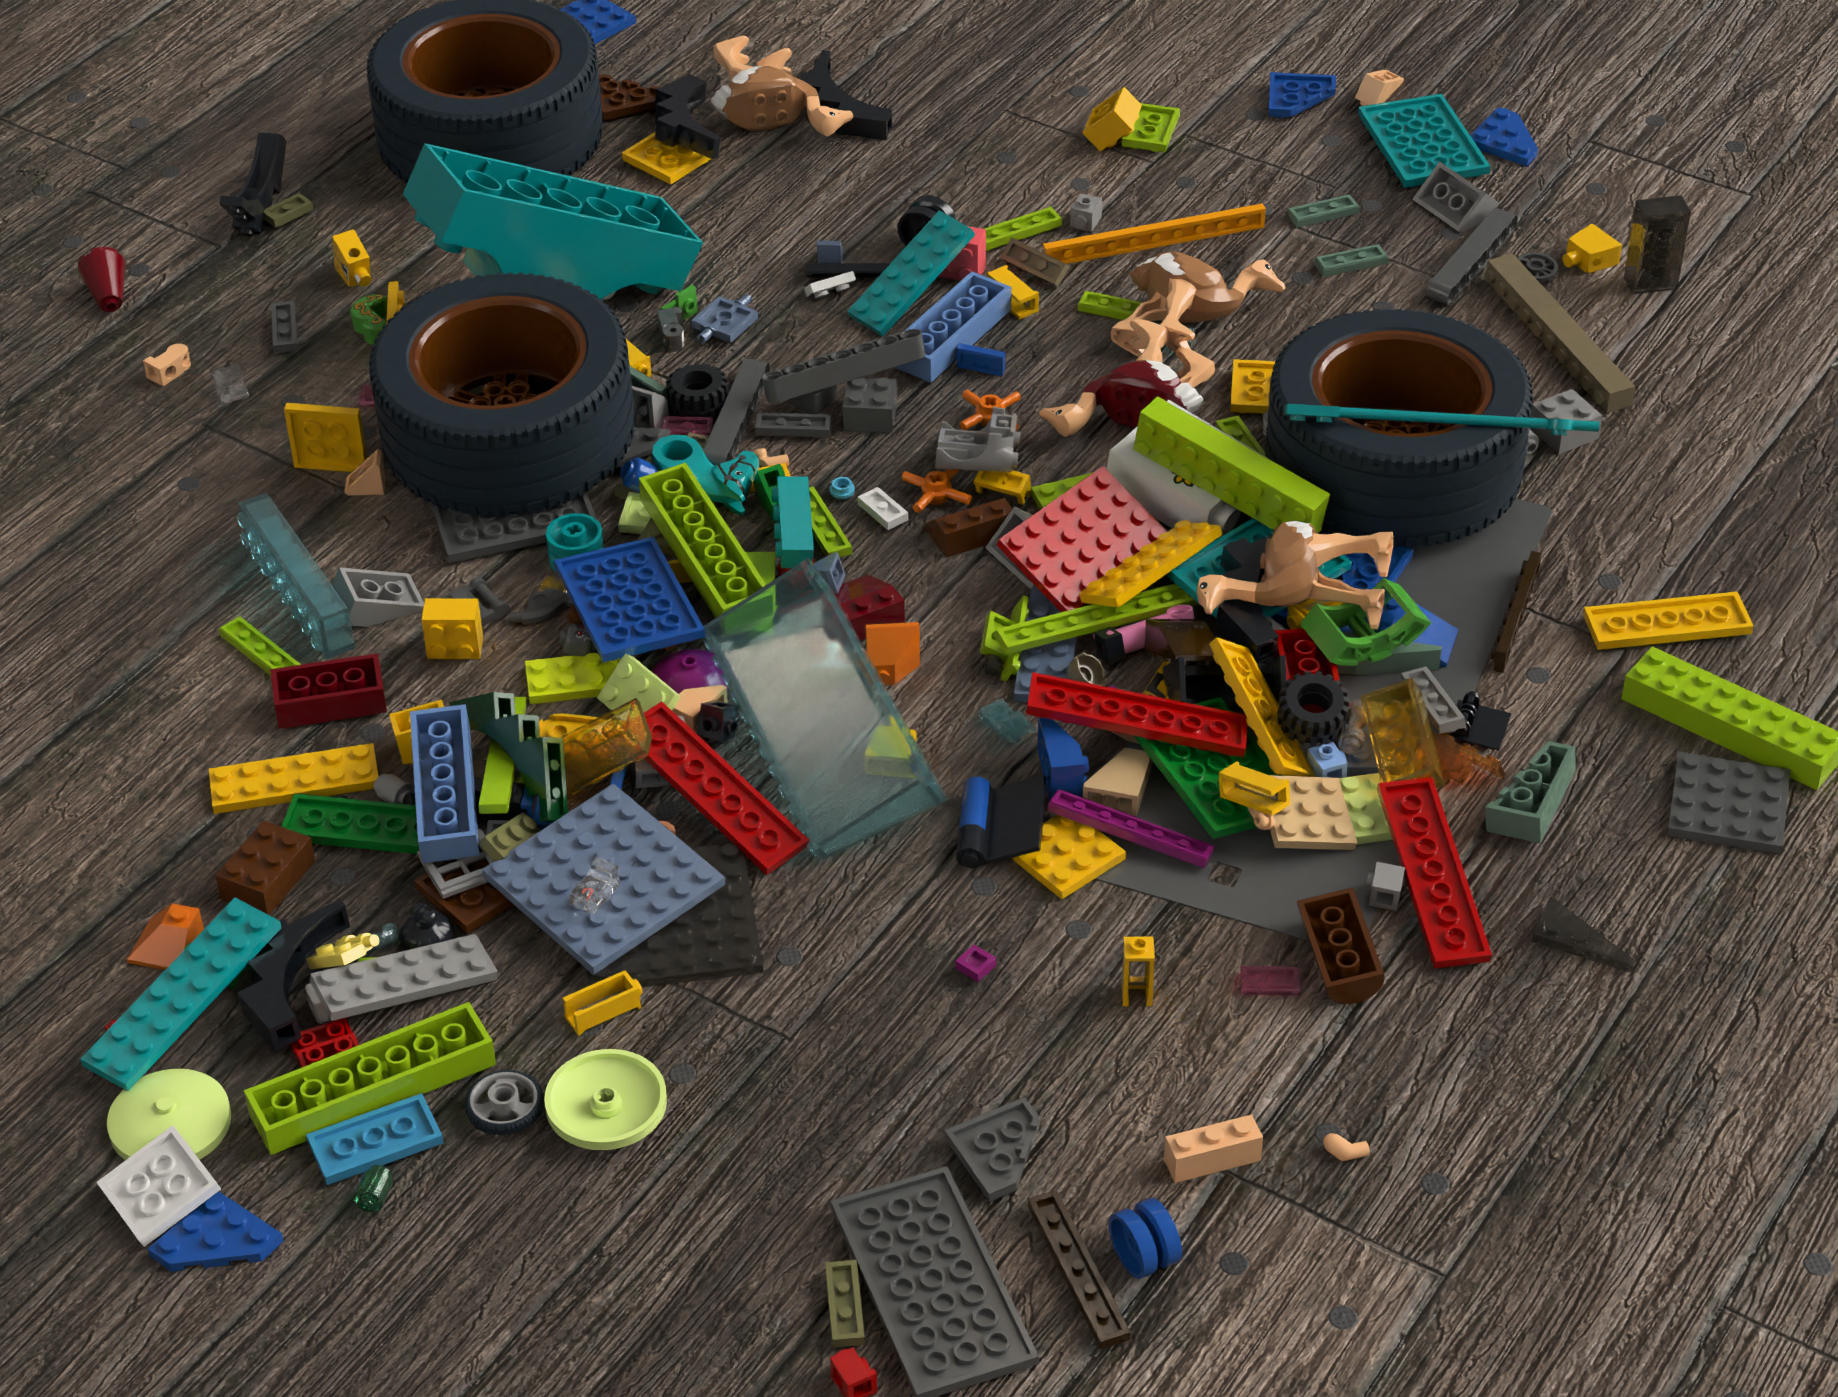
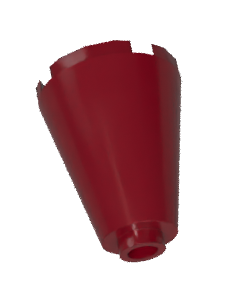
M96 247L91 249V253L84 256L83 254L80 257L78 272L99 308L105 312H114L123 303L125 259L114 248Z

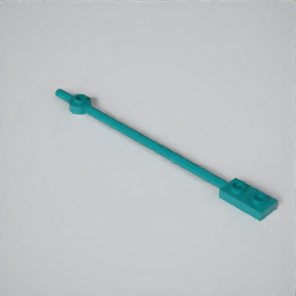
M1303 404L1284 405V415H1290V420L1306 421V416L1316 417V422L1332 423V418H1355L1551 430V435H1567V431L1572 430L1599 432L1600 428L1599 421L1346 408Z

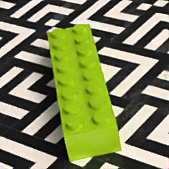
M1158 396L1140 412L1133 450L1273 530L1283 522L1298 521L1311 523L1317 534L1321 531L1330 498L1328 492Z
M685 462L640 477L639 488L642 504L724 632L773 615L772 592L687 463Z
M1653 646L1625 675L1622 700L1761 765L1790 769L1791 779L1815 790L1820 788L1838 766V731Z
M467 1002L244 1090L248 1112L270 1155H273L307 1141L306 1134L415 1095L425 1094L495 1066L493 1041L470 1002Z

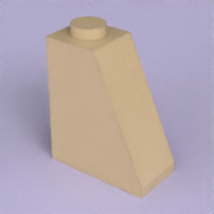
M1124 748L1084 783L1083 798L1137 817L1151 774L1152 759L1145 751Z

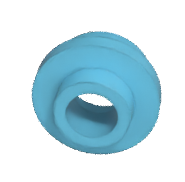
M847 477L835 478L830 485V494L840 500L851 497L855 492L852 481Z

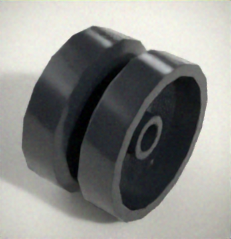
M931 195L919 196L911 203L897 224L898 235L901 241L907 246L939 210L956 219L953 209L939 197Z

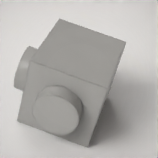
M1081 193L1071 207L1070 227L1092 232L1102 218V198Z
M1381 862L1376 863L1375 873H1368L1366 889L1371 890L1368 906L1397 911L1405 867Z

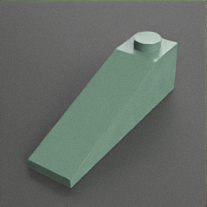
M1342 632L1345 637L1358 638L1353 633ZM1412 642L1406 647L1403 644L1391 651V656L1373 663L1366 660L1358 662V666L1337 664L1336 666L1338 673L1355 676L1407 672L1425 666L1429 670H1439L1442 646Z

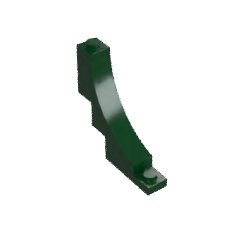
M491 692L449 702V706L466 704L470 731L477 730L490 736L507 751L522 776L528 796L539 797L540 822H555L568 813L563 738L540 737L539 716L515 715L514 693Z

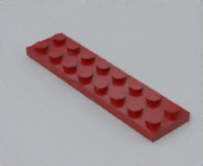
M1032 672L1026 714L1088 726L1093 729L1113 731L1119 734L1143 737L1149 740L1168 742L1174 745H1184L1200 750L1224 753L1229 756L1244 757L1247 740L1246 714Z
M662 701L620 728L619 735L766 875L809 846V839Z
M1433 777L1378 783L1377 793L1401 867H1405L1404 877L1434 969L1491 962L1492 953Z

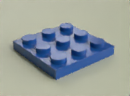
M577 0L561 8V11L571 14L588 29L594 44L636 23L635 15L609 0Z

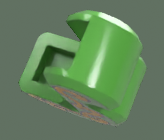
M380 294L365 296L356 301L350 309L354 330L363 334L365 341L371 345H374L379 331H382V327L387 322L383 318L387 316L388 299Z

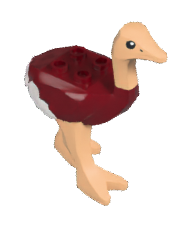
M1134 318L1130 321V326L1135 330L1139 338L1135 339L1131 346L1135 349H1145L1138 359L1126 363L1088 384L1077 404L1072 403L1060 407L1043 408L1039 414L1043 419L1049 421L1059 434L1068 437L1074 435L1087 423L1095 407L1099 404L1103 406L1115 423L1133 429L1138 426L1140 412L1157 396L1165 401L1170 400L1193 413L1203 402V397L1197 393L1194 387L1207 381L1214 374V362L1189 348L1181 346L1176 350V356L1182 361L1184 367L1176 374L1170 366L1162 363L1161 348L1169 341V332L1166 327L1147 320Z

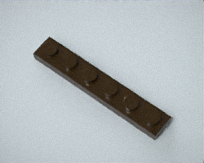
M1531 551L1528 561L1523 560L1520 571L1522 577H1517L1514 589L1517 593L1511 594L1508 607L1511 610L1506 609L1503 618V625L1505 627L1500 626L1497 635V642L1499 644L1494 643L1491 659L1495 660L1493 671L1502 673L1505 671L1539 574L1542 555L1540 552Z
M1054 1190L1028 1198V1208L1100 1350L1129 1341L1131 1332L1058 1191Z

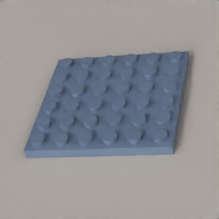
M614 783L509 851V855L503 860L494 861L482 869L483 878L593 975L725 885V877ZM589 875L602 881L601 885L604 883L605 885L596 894L594 893L596 890H593L587 901L584 895L581 894V897L577 896L579 894L578 891L576 894H572V891L578 883L582 882ZM589 881L586 884L580 883L578 886H587V888L594 889L599 885L600 881ZM589 889V890L586 892V896H587V897H588V895H589V892H591L592 890Z

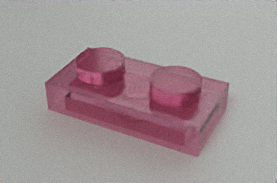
M664 416L662 429H670L671 435L687 436L690 432L710 436L713 430V417Z

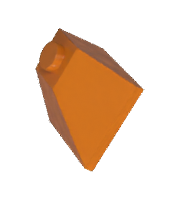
M919 622L866 625L868 686L895 685L920 666Z
M172 903L151 917L128 956L127 962L166 970L184 951V948L204 930L199 908Z

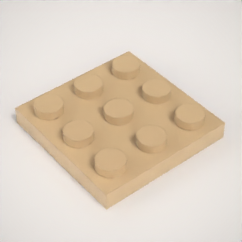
M1272 776L1278 779H1288L1290 788V805L1273 815L1275 821L1270 832L1275 848L1355 849L1357 839L1339 778Z

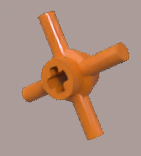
M965 390L962 397L976 407V414L961 421L960 427L962 430H967L978 423L987 426L992 416L993 407L1007 408L1021 400L1019 392L1015 391L1001 399L993 394L984 395L980 398L971 391ZM1016 423V431H1017L1018 428H1019V425Z
M959 470L932 471L925 478L904 471L901 478L902 481L921 487V491L924 494L913 505V510L916 513H921L929 503L940 505L945 503L948 498L969 505L972 496L953 489L950 480Z

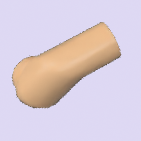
M764 448L753 451L759 459V466L766 467L786 463L787 467L789 466L787 454L769 457Z

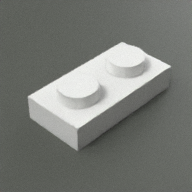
M853 271L811 283L804 290L807 297L815 295V298H820L828 295V291L835 288L837 292L849 289V284L854 282L856 278Z
M879 487L857 497L858 505L887 530L908 521V512Z

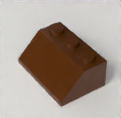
M1005 498L934 519L925 523L924 528L947 558L987 545L1012 511V507Z

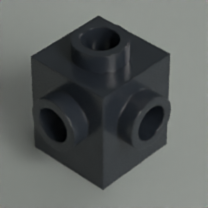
M717 700L701 703L700 713L697 718V735L706 737L708 742L722 744L724 740L734 738L738 728V706Z

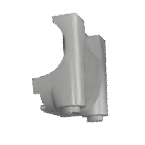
M993 407L989 423L980 431L956 430L948 422L942 421L936 451L935 468L1011 472L1012 467L1017 468L1018 453L1013 451L1014 446L1019 447L1021 432L1016 431V413L1009 415L1005 413V408Z

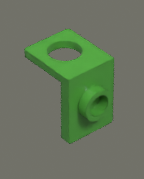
M690 285L675 294V300L661 307V310L675 306L681 307L683 320L697 313L696 287Z

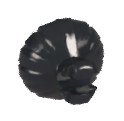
M415 904L410 910V917L406 919L400 929L399 935L402 946L410 950L452 940L454 937V927L451 920L446 915H443V913L436 911V909L433 911L427 910L428 904Z

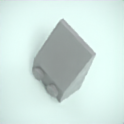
M339 567L329 589L330 596L344 625L352 627L373 626L421 612L424 608V602L409 573Z

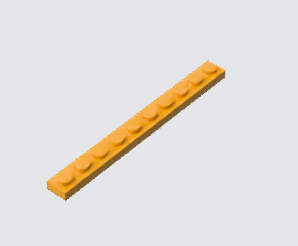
M1263 204L1044 243L1043 253L1065 264L1264 228L1266 208Z

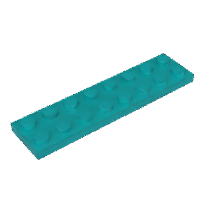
M234 898L80 1059L82 1066L129 1091L244 969L248 961L252 960L282 928L280 921Z

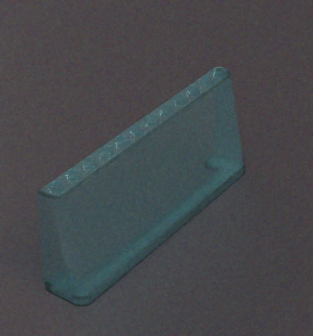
M809 558L703 626L706 636L703 642L711 653L714 652L715 655L712 657V660L720 671L723 670L724 673L721 677L729 689L732 687L733 691L730 695L738 707L741 705L742 710L739 713L747 725L751 724L752 728L749 729V732L756 743L760 742L761 746L758 750L764 760L770 762L771 765L767 768L776 781L779 779L781 784L777 785L782 796L785 799H789L790 803L787 804V807L793 817L799 819L800 822L797 824V827L809 838L810 842L807 843V847L815 858L820 856L824 860L948 801L946 794L833 590Z

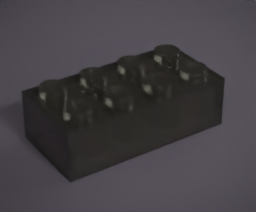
M1682 195L1636 200L1624 272V280L1632 294L1678 290L1691 211Z

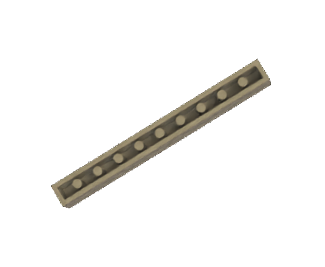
M1514 254L1488 260L1487 270L1485 271L1487 283L1507 302L1510 308L1533 331L1534 335L1564 365L1571 376L1593 397L1595 402L1606 413L1632 406L1635 385Z

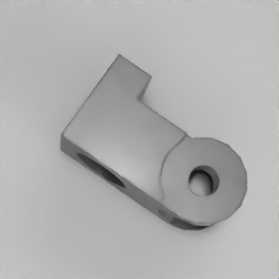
M681 307L657 310L658 328L664 348L668 351L683 349L684 330Z

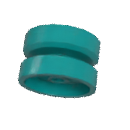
M571 513L558 517L547 527L548 560L555 572L554 560L604 548L601 524L592 516Z

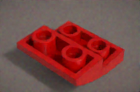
M346 1018L301 1031L302 1038L291 1043L301 1068L359 1045Z

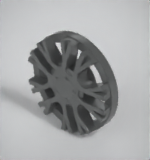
M1530 252L1517 257L1539 283L1543 281L1550 283V281H1553V277L1556 278L1558 263L1551 256Z

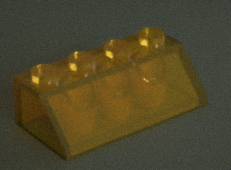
M1409 678L1361 695L1381 783L1433 777L1436 788L1444 786L1445 781L1423 695L1414 680Z
M637 698L560 737L563 738L567 796L577 794L582 788L592 783L596 784L605 776L613 772H620L625 766L634 761H641L648 755L652 735L640 701Z

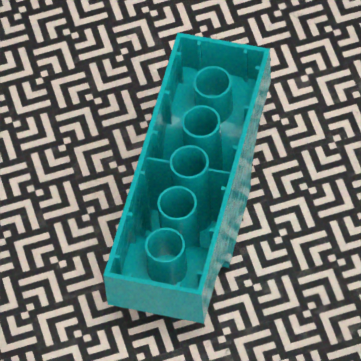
M424 143L403 192L404 197L416 210L415 220L433 231L436 235L434 243L439 248L450 253L459 254L463 247H467L463 262L474 276L496 275L497 273L507 274L509 272H513V274L524 273L528 275L532 273L536 276H551L556 280L562 279L564 282H571L574 286L579 285L582 289L589 290L590 294H595L598 299H603L612 292L633 284L651 294H658L661 288L681 291L703 245L700 238L660 196Z

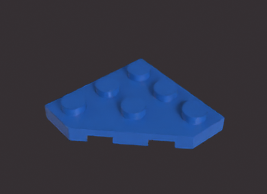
M1270 72L1268 116L1276 118L1292 117L1334 96L1336 93V75Z
M1498 107L1470 135L1480 151L1524 166H1528L1537 157L1538 147L1519 114L1506 108Z
M218 1191L175 1224L148 1248V1252L152 1259L171 1272L185 1270V1266L203 1264L204 1268L230 1265V1261L248 1259L249 1263L261 1262L284 1240L281 1232Z

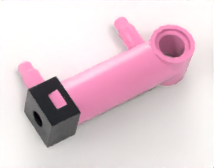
M1177 605L1169 608L1167 613L1150 619L1195 618L1192 606ZM1146 620L1116 630L1108 627L1094 632L1093 638L1096 642L1098 657L1111 664L1126 659L1125 654L1145 648Z

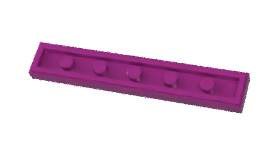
M1060 789L1057 790L1048 803L1047 811L1202 868H1205L1213 855L1215 846Z

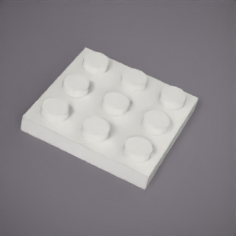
M173 1125L97 1181V1184L143 1247L147 1246L221 1190L220 1186Z

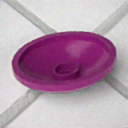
M685 649L671 653L660 660L652 671L678 694L684 689L724 685L728 691L731 684V670L726 661L712 652L701 649Z

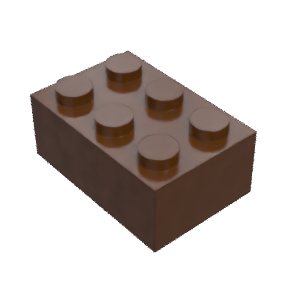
M263 820L215 875L220 899L231 902L234 898H237L270 915L315 862L311 837Z

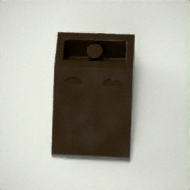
M1146 619L1144 650L1153 653L1154 658H1164V661L1172 662L1178 657H1184L1185 666L1190 665L1191 661L1199 662L1200 665H1215L1214 653L1209 645L1215 637L1206 622L1198 619Z

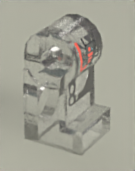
M596 856L591 862L590 871L573 888L569 899L570 905L591 915L594 914L619 886V867Z

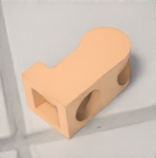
M173 344L156 358L149 356L143 360L146 378L163 387L183 374L191 366L188 348L184 344Z

